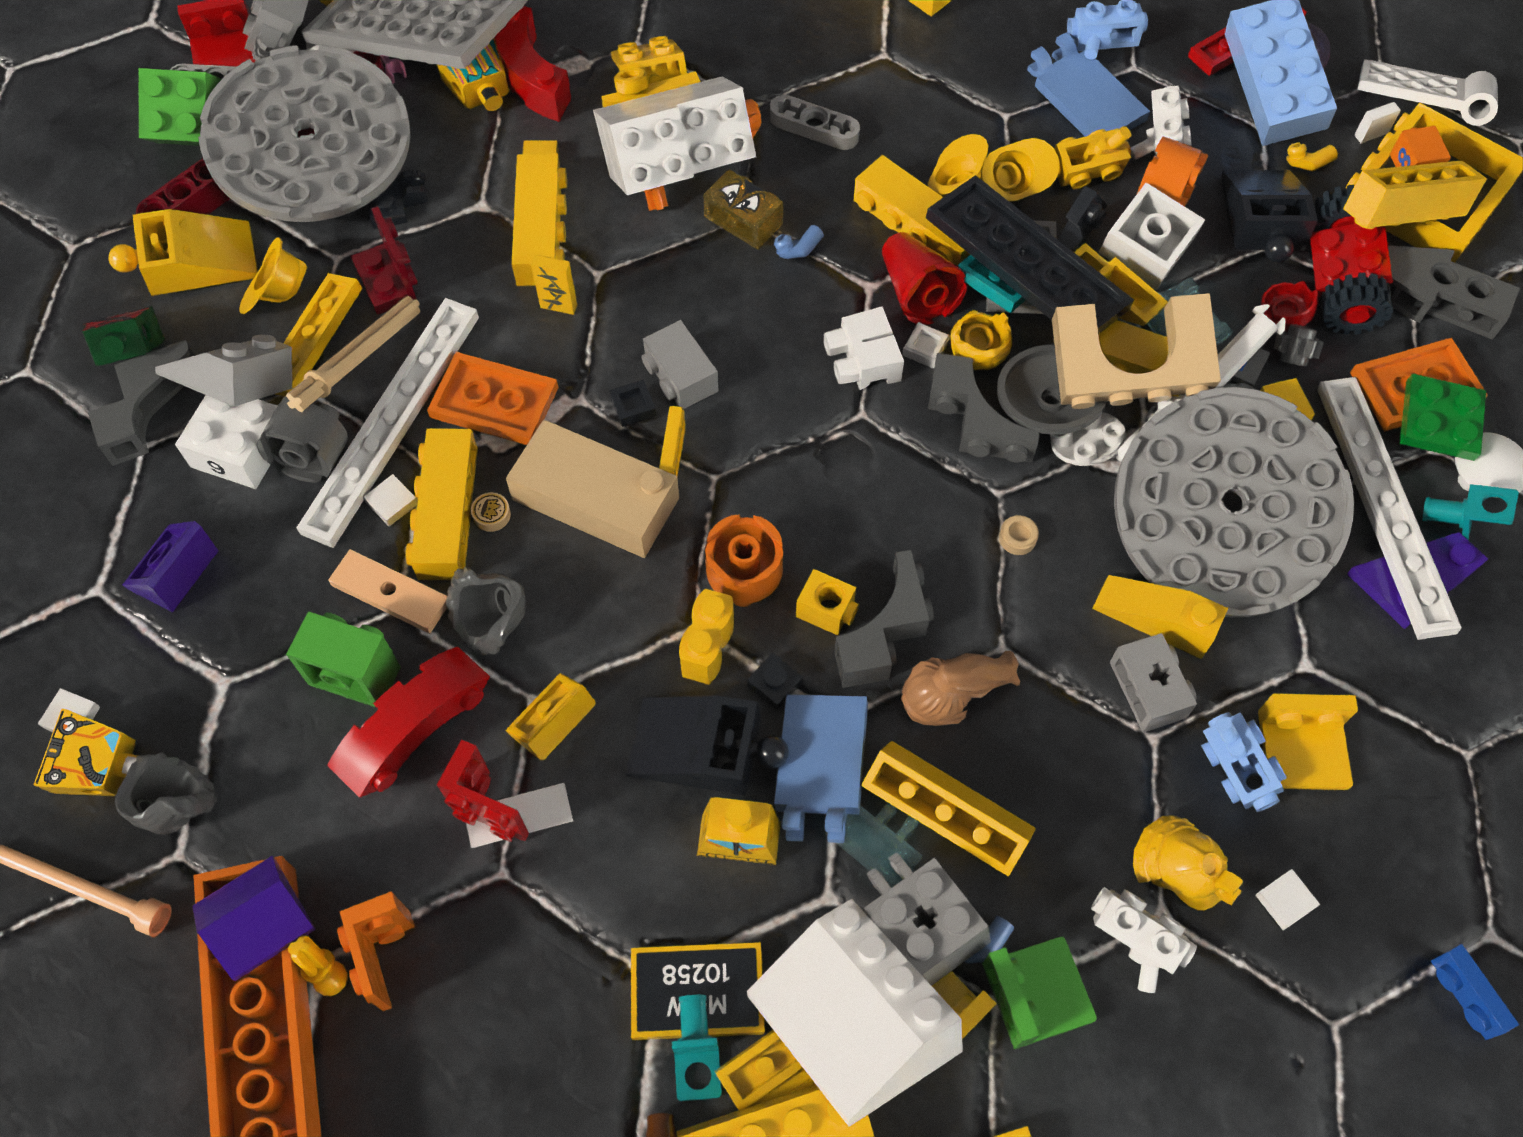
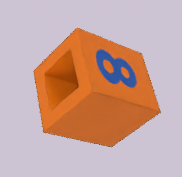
M1436 126L1403 130L1390 152L1395 167L1449 162L1451 158Z

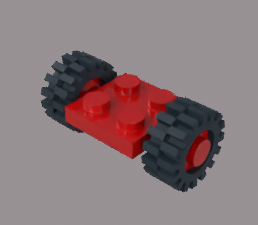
M1347 185V190H1341V186L1335 187V193H1331L1328 190L1323 193V198L1318 197L1315 200L1314 207L1318 221L1310 238L1315 286L1318 291V297H1322L1325 326L1332 328V331L1336 333L1342 329V334L1346 335L1350 331H1354L1355 334H1361L1362 329H1366L1368 332L1373 331L1374 325L1378 327L1385 324L1384 320L1389 321L1391 313H1393L1389 285L1393 283L1386 227L1363 228L1357 225L1354 221L1355 218L1343 209L1354 185Z

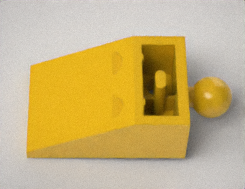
M173 209L134 214L133 223L137 249L126 244H119L110 250L108 256L110 265L118 272H131L139 264V270L151 296L253 279L258 272L249 221Z

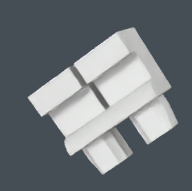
M882 306L842 317L841 328L824 333V346L827 354L833 356L846 353L847 358L834 361V371L838 384L857 382L859 390L866 388L870 382L885 379L887 384L901 381L904 359L896 339L892 335V329Z

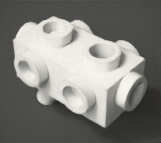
M1179 85L1151 91L1154 127L1146 130V140L1130 148L1135 160L1152 151L1157 155L1158 152L1155 149L1162 136L1192 146L1190 125L1184 126L1183 119H1189L1188 99H1181Z
M1104 887L1091 907V910L1096 912L1093 917L1094 923L1097 927L1131 948L1128 956L1138 964H1141L1138 990L1155 993L1159 968H1163L1171 974H1174L1179 965L1185 968L1194 956L1197 945L1189 941L1187 936L1183 934L1186 928L1173 918L1163 913L1160 919L1145 911L1147 903L1135 894L1124 889L1120 895L1114 890H1108Z

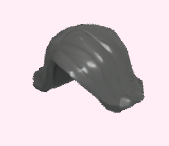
M465 567L464 570L457 569L454 572L446 598V606L449 609L448 618L452 622L453 629L459 633L461 640L467 643L469 648L474 651H480L481 655H494L498 653L500 647L505 644L508 635L517 628L524 618L526 609L524 587L519 582L500 573L477 574L470 567Z
M164 752L137 756L136 761L131 764L115 797V806L119 815L135 827L159 835L178 831L192 817L198 814L202 815L203 812H211L217 802V793L207 775L202 774L197 767L187 764L185 760L168 757Z

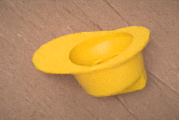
M970 134L951 142L940 155L935 169L929 178L928 187L942 197H945L975 175L982 180L981 171L989 149L987 140L981 135Z
M1036 138L1024 139L989 153L982 167V180L1009 202L1017 201L1040 193L1053 184L1060 168L1059 157L1054 148L1046 141Z
M280 237L275 238L271 243L262 266L247 288L239 307L241 314H246L250 311L258 300L280 303L289 300L298 292L307 266L302 260L282 249V239Z

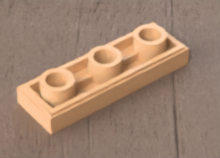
M351 549L328 579L331 586L429 634L447 609L446 595ZM395 591L393 594L387 595L389 592Z

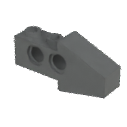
M1388 245L1393 283L1389 285L1392 307L1419 323L1428 314L1492 340L1508 321L1520 290L1519 287L1452 262L1453 250Z

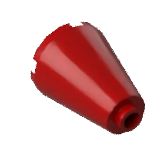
M899 232L887 239L882 248V256L901 310L906 318L916 325L918 322L929 325L934 323L932 318L941 314L945 318L952 314L961 304L967 292V285L964 283V277L966 276L961 268L909 233Z

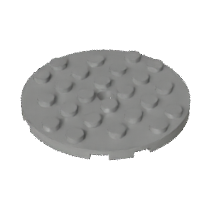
M298 45L270 50L271 56L255 62L249 59L235 67L210 93L200 116L202 125L200 137H198L200 150L207 169L218 187L228 197L242 207L265 217L291 222H313L332 219L353 212L377 198L389 187L402 169L408 154L410 124L402 96L399 95L393 86L392 80L381 69L368 60L348 51L327 46H319L318 50H299ZM314 129L315 134L311 133L307 136L298 137L297 133L300 130Z
M1228 387L1203 390L1198 392V394L1188 396L1179 401L1176 400L1164 407L1144 425L1130 443L1123 456L1116 478L1114 492L1115 518L1122 543L1130 559L1149 583L1188 590L1227 607L1228 610L1225 617L1235 618L1263 615L1286 607L1308 595L1320 585V582L1340 560L1346 548L1353 522L1354 498L1348 469H1344L1342 461L1335 450L1337 445L1318 422H1312L1303 413L1296 409L1297 406L1267 392L1254 389ZM1234 492L1241 497L1242 508L1240 511L1231 512L1224 506L1221 499L1225 493Z

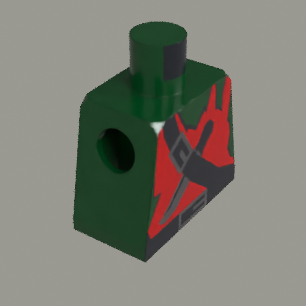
M153 306L85 322L82 327L83 335L96 366L147 354L165 341ZM142 325L147 332V337L143 334Z

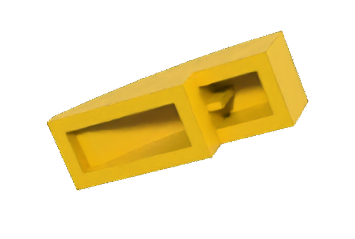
M1086 243L1074 252L1134 299L1131 309L1121 316V319L1144 326L1164 309L1168 303L1166 299L1116 257L1107 262Z

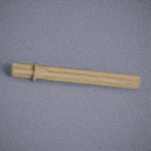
M409 296L403 298L317 370L308 371L304 375V380L286 394V397L290 400L287 405L292 409L296 408L298 411L303 412L318 398L327 397L331 393V388L420 313L419 301L417 299L413 300Z

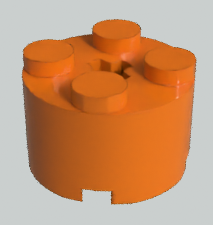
M1162 136L1155 149L1158 152L1157 156H1154L1152 161L1149 162L1137 194L1144 184L1148 183L1185 207L1192 196L1196 186L1194 184L1199 174H1201L1209 155L1203 153V150Z
M740 514L731 515L719 521L710 530L705 546L706 574L710 586L716 592L732 596L733 603L739 607H747L752 603L767 598L776 590L783 575V544L780 533L768 520L753 515V518L740 517Z

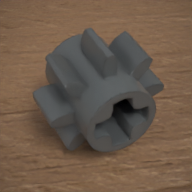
M1290 324L1288 332L1281 335L1277 333L1273 349L1282 352L1281 361L1307 366L1309 358L1319 359L1324 342L1315 338L1317 334L1316 329Z

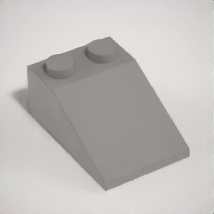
M255 335L252 337V340L247 342L225 343L221 349L157 366L155 371L159 376L231 406H238L292 389V347L276 341V338L271 335Z

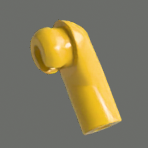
M1299 142L1293 143L1288 147L1286 159L1292 167L1315 171L1335 161L1338 153L1332 145H1328L1314 153L1306 152V145Z

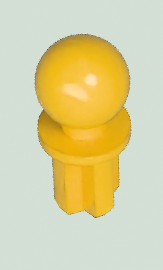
M300 936L296 942L290 943L288 952L291 954V959L301 968V976L307 982L312 983L314 989L319 994L333 996L345 988L348 981L347 970L342 963L335 960L334 955L329 950L320 949L308 936Z

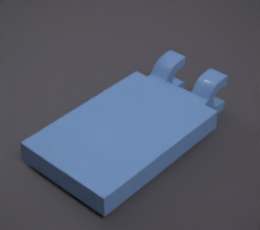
M1067 32L1056 38L1055 43L1060 48L1052 53V57L1056 60L1053 64L1050 55L1042 46L1031 52V57L1036 62L1028 65L1027 71L1034 77H1037L1035 87L1085 137L1100 129L1110 131L1125 126L1131 130L1147 121L1150 111L1096 58L1092 60L1087 59L1084 56L1085 50L1078 53L1074 40Z
M786 696L782 739L788 746L789 754L786 762L778 767L774 801L776 812H784L782 828L786 830V841H803L805 813L826 814L825 832H828V843H845L847 814H860L868 712L867 696Z

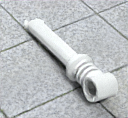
M1268 304L1256 306L1252 310L1255 316L1218 354L1221 382L1216 388H1222L1275 332L1279 335L1284 332L1285 318H1282L1275 324L1264 315V312L1270 307ZM1186 394L1171 396L1169 400L1158 402V410L1155 414L1174 401L1186 398ZM1142 428L1137 429L1117 450L1118 453L1114 457L1118 461H1122L1130 443Z

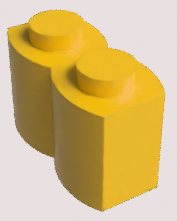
M704 589L696 598L692 609V624L684 632L679 646L682 677L709 685L718 675L722 664V648L729 642L734 629L732 596Z

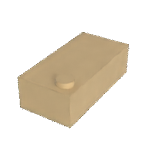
M544 419L506 477L513 501L642 558H645L679 500L677 476Z

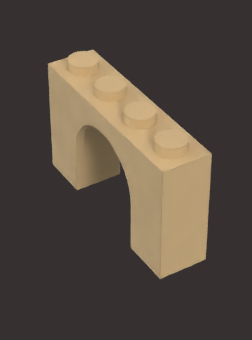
M1210 293L1170 298L1164 308L1168 341L1166 362L1158 369L1143 374L1122 371L1106 359L1099 343L1095 304L1057 307L1052 317L1061 405L1072 404L1074 409H1084L1094 406L1095 402L1110 401V405L1119 406L1130 404L1136 398L1147 397L1149 402H1162L1171 399V395L1186 394V397L1198 394V392L1203 390L1215 389L1221 382Z

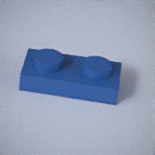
M1463 944L1431 960V963L1436 968V975L1445 989L1454 994L1464 1009V1016L1474 1030L1481 1033L1485 1040L1505 1034L1519 1025Z

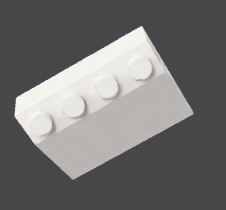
M853 899L815 920L747 990L748 998L849 1127L963 1052L961 1018Z

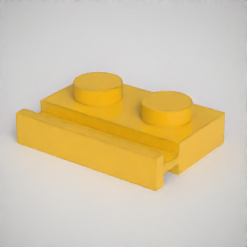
M774 1030L714 1071L739 1111L816 1085Z

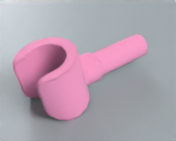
M380 55L385 65L386 75L392 80V84L395 83L393 73L398 72L404 78L407 77L404 63L401 60L390 59L388 56Z

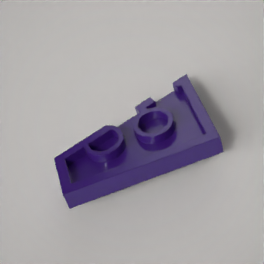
M1460 532L1426 543L1447 594L1488 560ZM1385 557L1354 566L1349 570L1347 575L1402 628L1406 629L1411 625Z

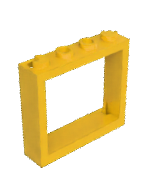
M1419 103L1411 114L1403 113L1393 129L1396 131L1395 134L1391 132L1386 134L1377 148L1380 152L1378 154L1372 152L1361 170L1382 169L1390 160V152L1403 130L1436 126L1451 156L1496 179L1497 182L1459 232L1437 220L1385 226L1387 232L1414 247L1453 250L1454 253L1451 261L1455 263L1523 172V157ZM1356 172L1347 185L1355 186L1360 174Z

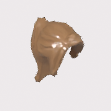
M1012 651L1003 652L997 659L970 653H964L961 656L946 660L930 658L919 662L913 667L910 676L902 688L903 695L901 700L912 721L933 726L959 724L961 720L966 718L967 710L963 711V708L967 706L971 698H982L993 688L1008 683L1016 686L1020 685V679L1017 675L1019 663Z

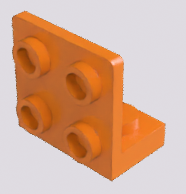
M392 891L339 911L343 926L337 928L338 937L344 952H351L355 968L349 970V975L357 996L363 994L368 1004L373 1003L382 1011L391 1009L392 1005L374 943L378 941L379 944L395 942L405 936L404 931L415 927L410 911Z

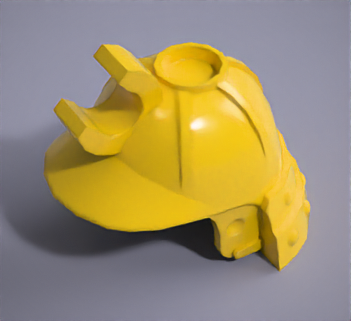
M1174 815L1161 816L1143 829L1133 856V867L1138 883L1151 881L1154 885L1173 891L1189 907L1201 911L1214 907L1221 900L1232 905L1241 894L1242 890L1239 887L1242 885L1243 880L1232 872L1227 871L1228 859L1220 846L1210 836L1199 832V829L1195 828L1194 824L1189 822L1188 819Z

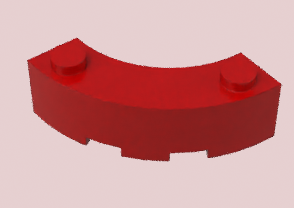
M523 6L495 36L507 84L511 92H515L522 98L525 106L546 118L560 122L572 99L568 72L566 69L549 63L535 51L533 46L537 35L532 8Z
M458 646L446 650L420 665L422 673L416 675L406 685L397 681L373 703L378 710L363 723L361 728L354 724L333 753L327 766L359 798L375 791L382 792L388 789L395 782L400 767L427 737L454 716L465 710L469 711L475 708L483 699V689L490 676Z

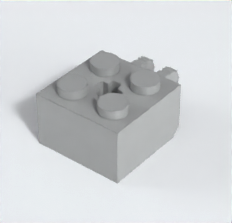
M253 0L250 9L251 13L255 14V17L249 14L245 23L243 33L248 35L244 49L251 51L253 59L257 61L271 56L270 50L289 47L298 26L303 21L309 0Z
M894 853L888 859L890 866L901 877L902 881L891 888L883 874L876 870V868L866 873L881 896L867 905L864 911L932 986L991 943L989 926L935 857L915 872H912L898 853ZM930 920L935 923V927L930 930L925 925L920 926L924 921Z

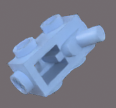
M1120 0L1118 5L1107 6L1094 1L1088 3L1086 7L1076 8L1075 17L1068 18L1067 33L1074 40L1077 51L1085 50L1084 56L1092 60L1097 57L1098 50L1139 46L1142 33L1147 30L1148 17L1147 13L1142 11L1140 3H1136L1133 0Z
M1227 712L1208 722L1209 728L1203 730L1208 742L1202 744L1201 747L1212 767L1221 764L1228 778L1221 781L1232 803L1241 801L1245 809L1254 806L1257 812L1277 804L1280 801L1277 794L1284 792L1280 781L1287 779L1276 757L1273 756L1267 759L1263 753L1260 744L1266 742L1254 719L1246 723L1241 712L1234 716ZM1252 775H1257L1263 780L1262 786L1258 789H1251L1246 785L1247 779Z

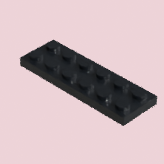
M976 175L927 209L926 219L1051 320L1057 307L1095 304L1098 334H1100L1132 307L1133 298Z

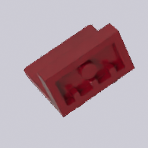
M377 206L371 208L383 244L351 255V258L377 315L389 311L407 296L415 300L416 296L412 286L417 285L418 282L411 265L405 266V264L411 261L403 242H399L398 239L394 240V238L398 237V233L391 217L383 218Z

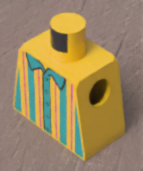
M494 38L465 69H456L437 64L441 80L466 108L471 109L483 104L486 110L495 111L502 106V97L509 93L505 70Z

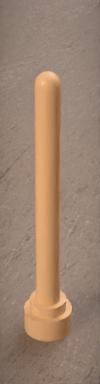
M0 844L1 864L130 918V922L134 924L136 931L156 937L165 929L170 920L172 908L167 903L155 898L142 899L138 902Z

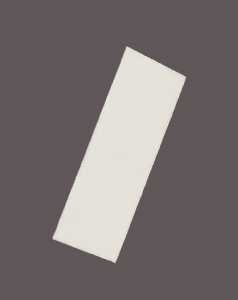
M564 783L497 800L519 812L529 833L573 821ZM476 821L474 826L466 824L471 848L503 840L489 831L491 826Z

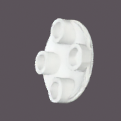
M1103 412L1095 422L1081 430L1066 434H1050V442L1053 452L1061 460L1073 465L1090 466L1113 458L1118 453L1117 450L1124 444L1126 432L1124 425L1116 417Z
M1483 432L1481 455L1475 461L1455 457V464L1459 473L1458 483L1463 489L1469 491L1470 484L1516 489L1519 493L1523 491V449L1511 439L1500 434Z

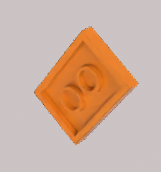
M1452 338L1355 365L1350 372L1352 377L1357 378L1364 397L1384 432L1402 426L1406 380L1412 373L1484 390Z
M455 352L427 411L432 419L527 445L547 415L559 388L558 382L554 378Z

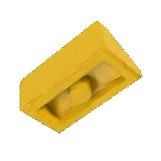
M560 673L505 731L535 757L543 761L591 711L596 703L582 684Z

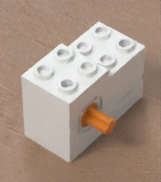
M722 76L593 110L610 178L626 195L644 191L650 211L655 209L661 210L668 206L664 185L693 178L695 173L756 157L753 137L762 124L758 104L753 99L745 100L743 88Z

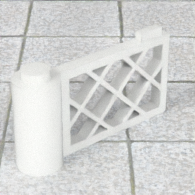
M1364 59L1357 90L1459 110L1466 123L1475 126L1487 124L1497 114V81L1489 72L1477 71L1470 74L1466 79L1373 60Z

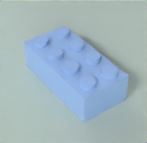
M1270 0L1231 11L1225 30V37L1262 146L1328 129L1337 106L1299 0Z

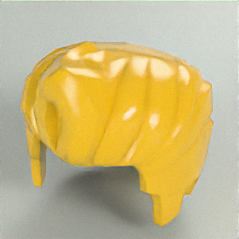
M972 310L964 315L951 330L950 340L953 355L973 358L974 371L994 369L1003 363L1010 354L1012 347V332L1006 314L1003 312L1000 315L995 314L992 316L984 312Z

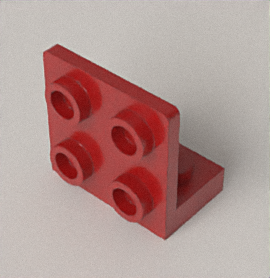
M205 0L177 6L178 15L190 39L193 64L237 67L249 59L252 62L256 61L253 59L252 52L244 49L248 35L243 33V29L250 14L245 0Z
M461 739L437 783L438 788L445 797V804L453 810L452 815L469 825L474 826L476 821L491 826L489 831L503 840L512 842L513 838L516 837L526 841L529 832L519 812L512 807L484 796L491 782L490 771L477 746Z

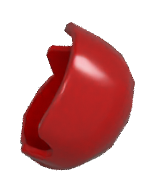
M1305 281L1295 284L1283 282L1272 285L1262 295L1261 305L1268 304L1270 306L1264 312V315L1275 324L1282 318H1285V332H1288L1290 324L1306 326L1312 321L1317 310L1318 291L1314 290L1312 292Z

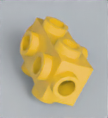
M1125 126L1110 131L1100 129L1086 137L1078 139L1068 137L1058 142L1054 150L1059 157L1060 168L1057 178L1061 187L1071 184L1072 189H1080L1088 185L1091 179L1102 177L1103 181H1111L1118 178L1131 158V149L1127 142L1131 137L1130 130Z

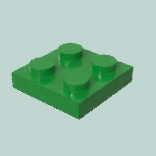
M1412 373L1406 380L1400 444L1475 461L1481 455L1486 390Z

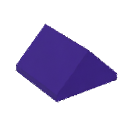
M195 521L169 524L122 586L173 612L219 550L203 528Z
M274 856L264 860L192 906L198 935L233 981L240 979L288 948L290 943L296 942L300 936H306L316 930Z

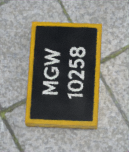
M761 942L631 948L632 1040L682 1038L679 997L686 995H707L708 1036L765 1034L764 1017L747 996V990L762 976Z

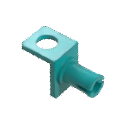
M1470 484L1468 498H1464L1463 502L1426 497L1423 521L1430 520L1459 524V528H1463L1462 535L1469 540L1472 520L1506 525L1513 524L1519 492L1516 489ZM1498 497L1506 502L1507 507L1502 512L1491 513L1483 508L1482 503L1487 498Z
M707 995L679 997L682 1038L672 1042V1050L675 1056L676 1093L679 1101L716 1099L722 1095L721 1081L714 1072L720 1067L718 1040L708 1036ZM697 1062L707 1065L711 1071V1081L704 1089L700 1090L692 1089L685 1080L686 1070L690 1065Z

